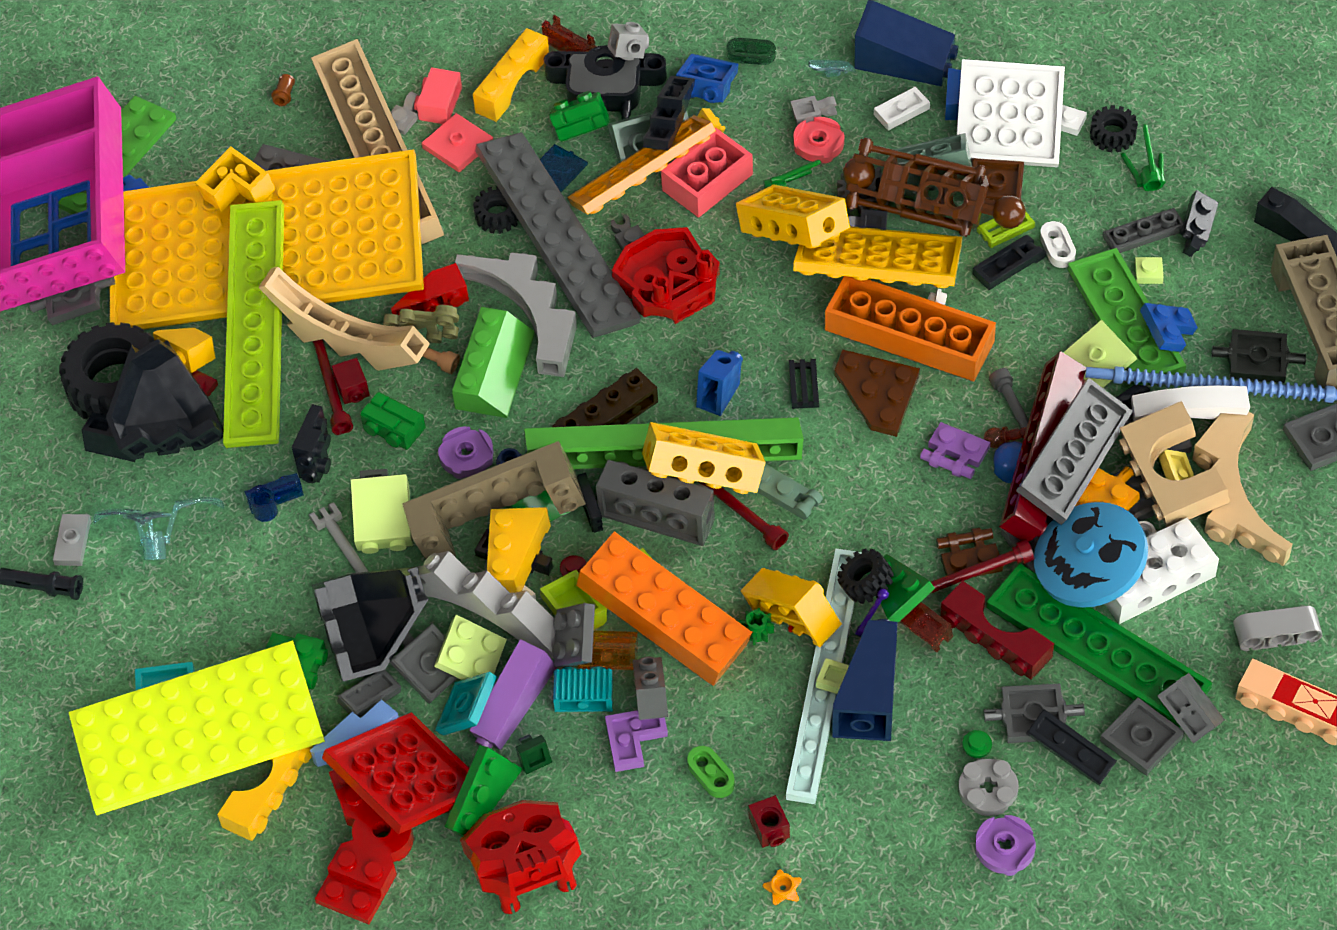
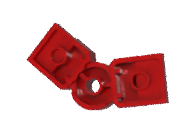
M333 770L329 772L345 821L348 826L352 827L353 840L341 843L327 868L329 874L316 895L315 902L369 925L397 875L394 862L404 859L412 848L414 841L413 830L411 828L398 835ZM381 832L389 833L385 837H377Z

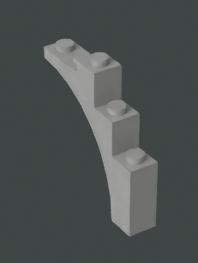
M510 253L509 260H501L498 258L491 259L457 254L455 263L463 279L475 281L496 289L509 297L524 311L532 323L538 338L536 355L538 374L564 377L577 328L576 313L567 309H555L557 302L556 283L536 281L538 274L536 255Z
M450 551L433 553L425 560L424 565L417 566L424 593L427 597H434L466 608L496 624L517 640L521 639L544 650L550 658H553L552 648L555 643L556 633L554 618L527 591L510 593L488 571L471 573Z

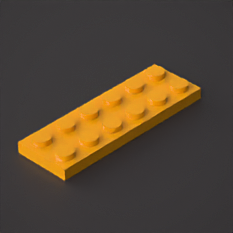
M693 115L681 123L669 151L642 148L567 198L576 209L587 215L589 213L595 214L609 200H616L625 194V190L632 185L638 186L646 180V176L652 172H659L668 166L667 163L672 159L685 156L689 152V148L695 144L699 145L709 140L710 135L716 130L710 121Z

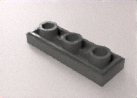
M1175 208L1103 231V238L1110 249L1117 248L1119 253L1180 233L1183 221Z

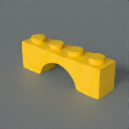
M528 28L524 30L474 91L475 113L495 122L498 121L510 106L513 91L522 75L528 70L536 73L544 64V57L549 53L547 36Z
M313 746L270 759L273 763L272 771L261 785L247 791H233L217 814L222 828L250 841H253L257 833L261 834L266 828L267 818L272 810H277L281 805L283 793L287 787L293 786L296 782L298 770L303 763H308L311 759L310 749Z

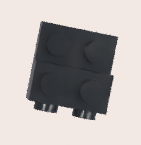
M311 405L291 447L299 478L311 484L315 482L320 483L323 474H328L331 466V459L327 453L331 435L328 434L327 419L324 417L322 406Z

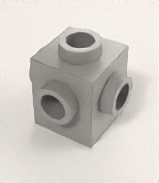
M635 22L612 24L607 46L612 54L624 60L644 58L645 49L649 46V36L640 24Z

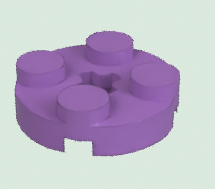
M466 426L455 428L445 434L442 439L443 442L438 449L442 467L457 479L482 472L493 463L494 451L492 440L486 432L480 429L478 432ZM466 448L467 451L473 450L469 455H461L462 449Z
M1004 815V818H989L982 823L977 831L975 854L980 862L989 870L1007 876L1015 875L1018 871L1025 869L1034 858L1036 841L1033 831L1024 820L1016 816ZM1007 839L1011 841V849L1006 850L1000 848V844L997 843L999 841L1005 842Z

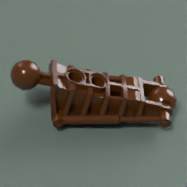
M864 137V139L860 140L859 154L854 153L853 158L843 168V178L846 183L845 189L850 190L849 194L847 193L845 203L847 208L850 209L861 205L881 211H888L889 213L898 214L902 218L959 231L958 233L965 237L970 235L971 229L978 227L982 213L993 216L994 221L1005 229L1018 227L1025 218L1026 209L1024 203L1019 198L1013 195L1000 197L997 201L986 198L989 182L985 175L987 170L985 166L977 165L974 168L917 153L915 155L873 145L872 139ZM872 151L889 155V157L885 161L869 157L868 155ZM897 158L909 161L906 165L897 163ZM873 164L884 167L878 191L867 189L875 179ZM917 165L926 166L927 168L925 170L920 169ZM937 169L946 171V173L940 174L938 173ZM909 173L922 176L919 186L907 183ZM957 174L966 177L964 179L957 178ZM933 185L939 190V195L935 200H932L928 195V190ZM905 189L917 191L916 200L903 197ZM957 192H961L964 196V202L959 207L953 201V197ZM861 193L876 197L877 203L860 199L858 195ZM887 200L895 202L896 207L885 204ZM907 206H912V207L915 208V210L909 209V208H906V207H907ZM927 210H928V211H932L934 214H930V213H926V212H927Z

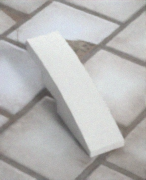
M1192 386L1157 390L1132 395L1131 397L1134 421L1180 401L1183 402L1190 418L1216 420L1220 413L1247 415L1250 410L1247 386Z

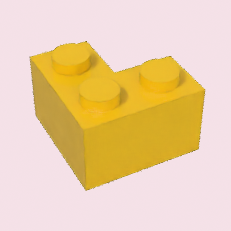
M231 146L195 182L203 199L221 212L239 194L251 203L263 202L275 190L268 172Z

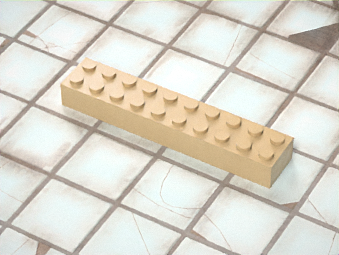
M358 39L311 57L354 158L407 150ZM417 172L422 245L444 236V233Z

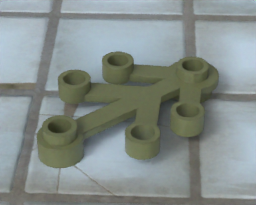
M438 305L434 312L401 309L400 315L385 314L383 325L396 327L414 326L417 330L426 327V340L429 343L440 344L442 337L447 339L458 338L459 328L454 323L459 321V315L457 314V308L449 305ZM437 324L443 326L442 332L439 331Z

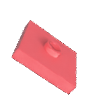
M456 113L422 142V148L457 172H461L478 157L475 152L476 144L493 140V137Z

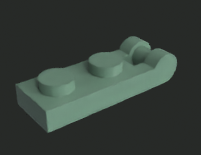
M765 464L757 492L806 520L811 514V509L814 506L817 507L822 502L823 497L814 489L809 490ZM799 498L804 500L803 502H797Z

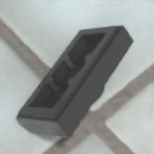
M386 670L379 671L338 695L337 702L348 714L353 712L360 718L381 699L386 702L401 692V685Z

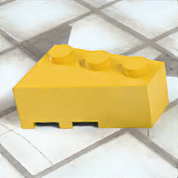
M761 568L741 589V593L752 610L760 608L765 614L770 613L772 622L778 625L785 622L793 626L794 629L792 631L798 636H801L803 633L809 635L813 639V644L821 647L842 625L824 596V589L814 580L808 581L796 575L783 574L778 570L772 571Z

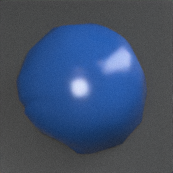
M1020 442L1003 443L995 450L993 459L994 473L1005 483L1012 482L1022 447Z

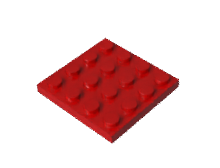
M412 712L327 748L322 756V759L398 835L452 810L470 769Z

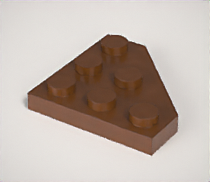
M842 349L835 367V377L847 391L848 397L856 409L860 411L870 430L897 437L918 381L920 368Z

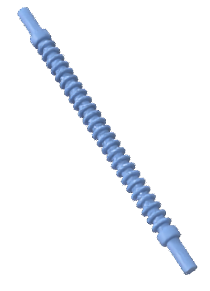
M1115 366L1114 369L1086 367L1085 378L1113 380V383L1117 384L1127 381L1128 385L1130 382L1138 385L1141 382L1143 386L1146 383H1150L1151 387L1154 384H1158V387L1164 384L1166 388H1169L1170 385H1173L1174 388H1178V386H1247L1248 394L1252 392L1254 396L1257 393H1261L1262 397L1265 394H1269V397L1275 394L1277 398L1284 395L1285 399L1292 396L1294 400L1297 397H1300L1301 400L1307 397L1309 401L1316 398L1317 402L1324 399L1326 403H1333L1334 400H1337V389H1335V386L1326 385L1325 388L1318 385L1315 388L1313 384L1306 387L1305 383L1302 386H1298L1297 383L1290 385L1289 382L1283 385L1281 381L1278 384H1274L1273 380L1270 383H1266V380L1259 383L1257 379L1254 382H1250L1249 378L1246 381H1242L1241 377L1236 381L1234 377L1227 380L1226 376L1219 379L1217 375L1215 378H1211L1210 375L1204 378L1202 374L1199 377H1195L1194 373L1191 376H1187V373L1179 375L1178 372L1172 375L1170 371L1167 374H1163L1162 370L1159 373H1155V370L1149 373L1147 369L1140 372L1139 368L1136 371H1132L1131 368L1124 370V367Z

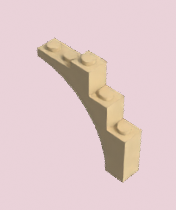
M278 266L270 269L258 287L290 320L287 326L304 343L324 339L340 357L360 353L378 371L417 364L430 344L414 326L396 327L375 324L350 316L327 305L295 283Z
M1248 412L1247 415L1221 413L1195 444L1192 459L1202 469L1217 468L1228 489L1230 499L1229 503L1213 509L1208 515L1204 532L1212 540L1223 542L1228 546L1235 538L1243 547L1256 550L1269 562H1277L1284 566L1290 557L1293 544L1274 532L1259 517L1248 501L1240 481L1238 455L1244 440L1252 429L1254 414Z

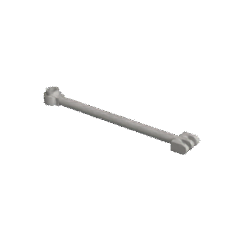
M334 502L328 504L329 510L332 512L331 514H328L324 507L318 509L322 516L321 519H318L314 512L309 514L310 520L318 531L325 527L328 529L356 573L369 572L336 523L343 518ZM409 632L402 641L404 648L414 640Z

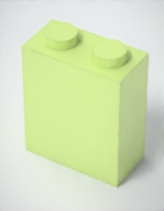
M407 475L351 479L354 542L357 551L372 554L384 548H390L392 551H402L407 548L406 546H413V538L402 504L410 500Z

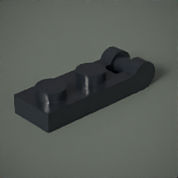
M1025 235L974 266L972 274L988 290H991L1032 263H1038L1044 259L1046 251L1041 246H1036L1034 240L1029 235Z

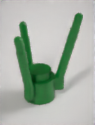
M1144 124L1143 132L1149 165L1144 166L1139 175L1127 155L1121 153V157L1134 176L1137 187H1143L1145 191H1156L1161 189L1166 183L1164 178V154H1159L1157 168L1154 163L1148 126Z
M816 160L782 175L763 180L764 189L772 185L787 187V182L811 174V168L820 165L821 161Z

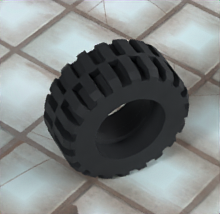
M114 322L106 323V326L99 327V325L91 327V331L87 333L83 331L77 336L78 339L76 341L72 340L67 346L68 351H64L61 357L62 363L59 366V373L70 406L83 419L90 417L92 412L107 415L119 382L93 381L95 375L111 365L125 364L131 345L141 350L147 343L155 341L150 333H144L142 328L135 325L131 328L128 323L120 322V325H115Z

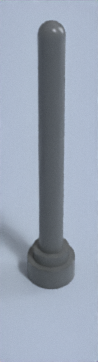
M1000 368L989 376V381L994 390H998V392L1003 394L1025 435L1029 419L1012 389L1013 378L1007 368Z

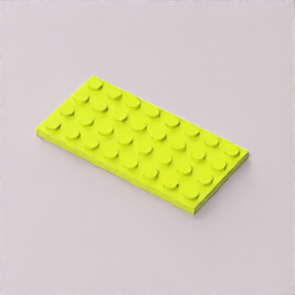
M293 641L69 712L96 815L325 742Z

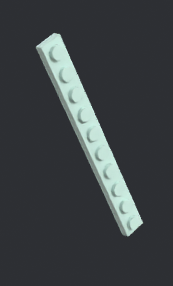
M835 549L826 599L842 625L821 647L816 646L786 791V800L809 804L816 803L832 722L833 703L837 696L835 693L816 688V680L825 658L843 663L855 602L841 588L837 580L839 579L837 574L838 571H842L840 568L841 564L848 563L845 559L848 556L851 559L855 557L853 553L856 551Z

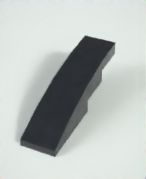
M670 75L657 96V107L650 117V128L643 138V148L669 151L687 110L695 85V78Z

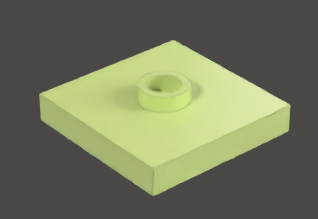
M1102 320L1063 352L1085 367L1114 369L1115 366L1124 367L1125 370L1137 360L1131 350ZM1090 378L1102 388L1112 381Z

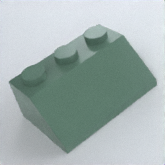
M687 111L682 122L688 119ZM653 112L612 122L607 125L611 143L619 163L643 148V138L650 128V117Z
M966 133L893 149L915 155L917 153L972 167ZM897 158V163L906 165L909 161ZM917 165L920 169L925 170L927 168L926 166ZM937 169L938 173L940 174L946 173V171ZM909 173L907 183L919 186L922 176ZM957 174V178L964 179L966 177ZM933 185L929 188V190L934 191L938 190V188L935 185ZM905 189L904 196L917 194V191Z

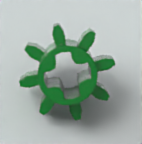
M760 608L750 612L746 610V620H739V623L752 631L749 640L752 641L753 645L761 641L767 643L768 633H774L771 614H765Z

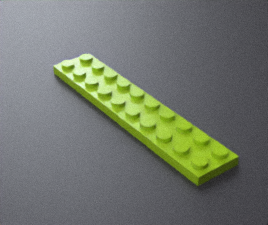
M282 200L230 205L223 444L226 448L279 444L282 312L258 287L271 268L278 266L283 271L284 204Z

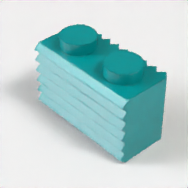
M595 666L590 670H582L575 667H564L561 670H554L553 703L555 712L613 711L612 669Z

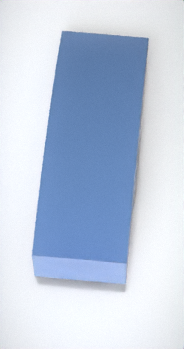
M382 699L362 718H359L353 712L350 713L324 737L325 742L316 744L310 749L314 764L317 767L328 765L322 759L325 749L399 718L398 713Z

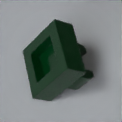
M529 734L519 739L521 744L515 748L521 767L526 775L552 763L547 742L542 735L532 738Z

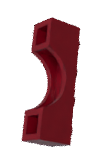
M962 580L941 602L940 617L948 627H956L963 632L971 643H979L986 648L994 659H1002L1009 664L1017 675H1025L1032 680L1052 659L1054 643L1033 628L1020 632H1005L992 626L983 613L985 595Z

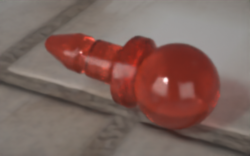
M1007 426L1002 427V429L992 427L984 433L983 439L990 442L991 448H998L1003 443L1010 442V440L1024 438L1027 427L1008 430Z

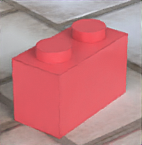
M437 68L430 69L428 77L423 79L422 92L416 96L414 109L418 111L419 120L444 124L451 118L462 90L460 72Z

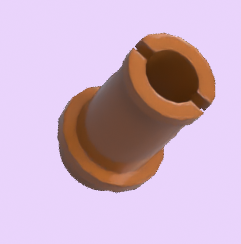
M282 74L279 77L277 88L272 92L273 102L278 106H285L291 101L290 94L295 84V79L291 75Z

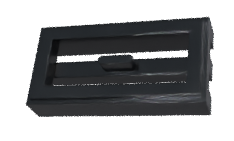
M800 359V363H794V360H789L792 409L818 408L819 394L816 359H810V362ZM795 369H800L802 402H797ZM806 369H811L813 401H808Z
M586 472L578 474L577 479L586 503L583 505L591 530L594 533L603 531L602 515Z

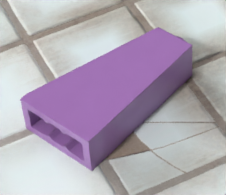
M521 639L519 640L490 693L477 726L470 729V732L477 738L475 743L490 749L492 746L499 750L503 748L553 675L554 670L557 669L544 650Z

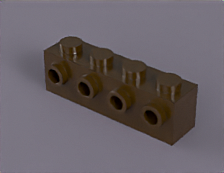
M635 368L631 372L623 374L618 381L609 387L601 389L596 396L587 402L578 405L567 416L559 418L552 427L628 424L658 403L657 386L638 368Z

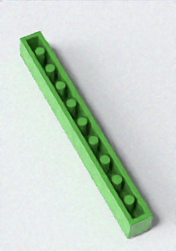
M799 417L658 423L757 443L765 461L802 460L804 438ZM650 423L525 428L524 454L559 441L574 469L604 468L608 460L625 462L633 467L646 466L642 451Z

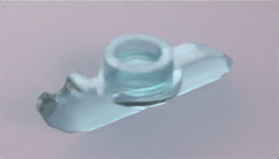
M810 60L808 62L809 67L816 71H824L827 77L839 76L841 72L847 74L849 71L856 72L854 66L846 61Z

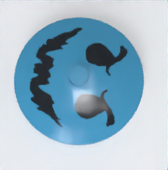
M1105 502L1085 503L1075 506L1068 519L1062 525L1055 520L1049 523L1037 542L1034 552V568L1044 589L1057 601L1073 607L1100 606L1122 596L1137 582L1147 562L1148 542L1140 523L1126 509Z

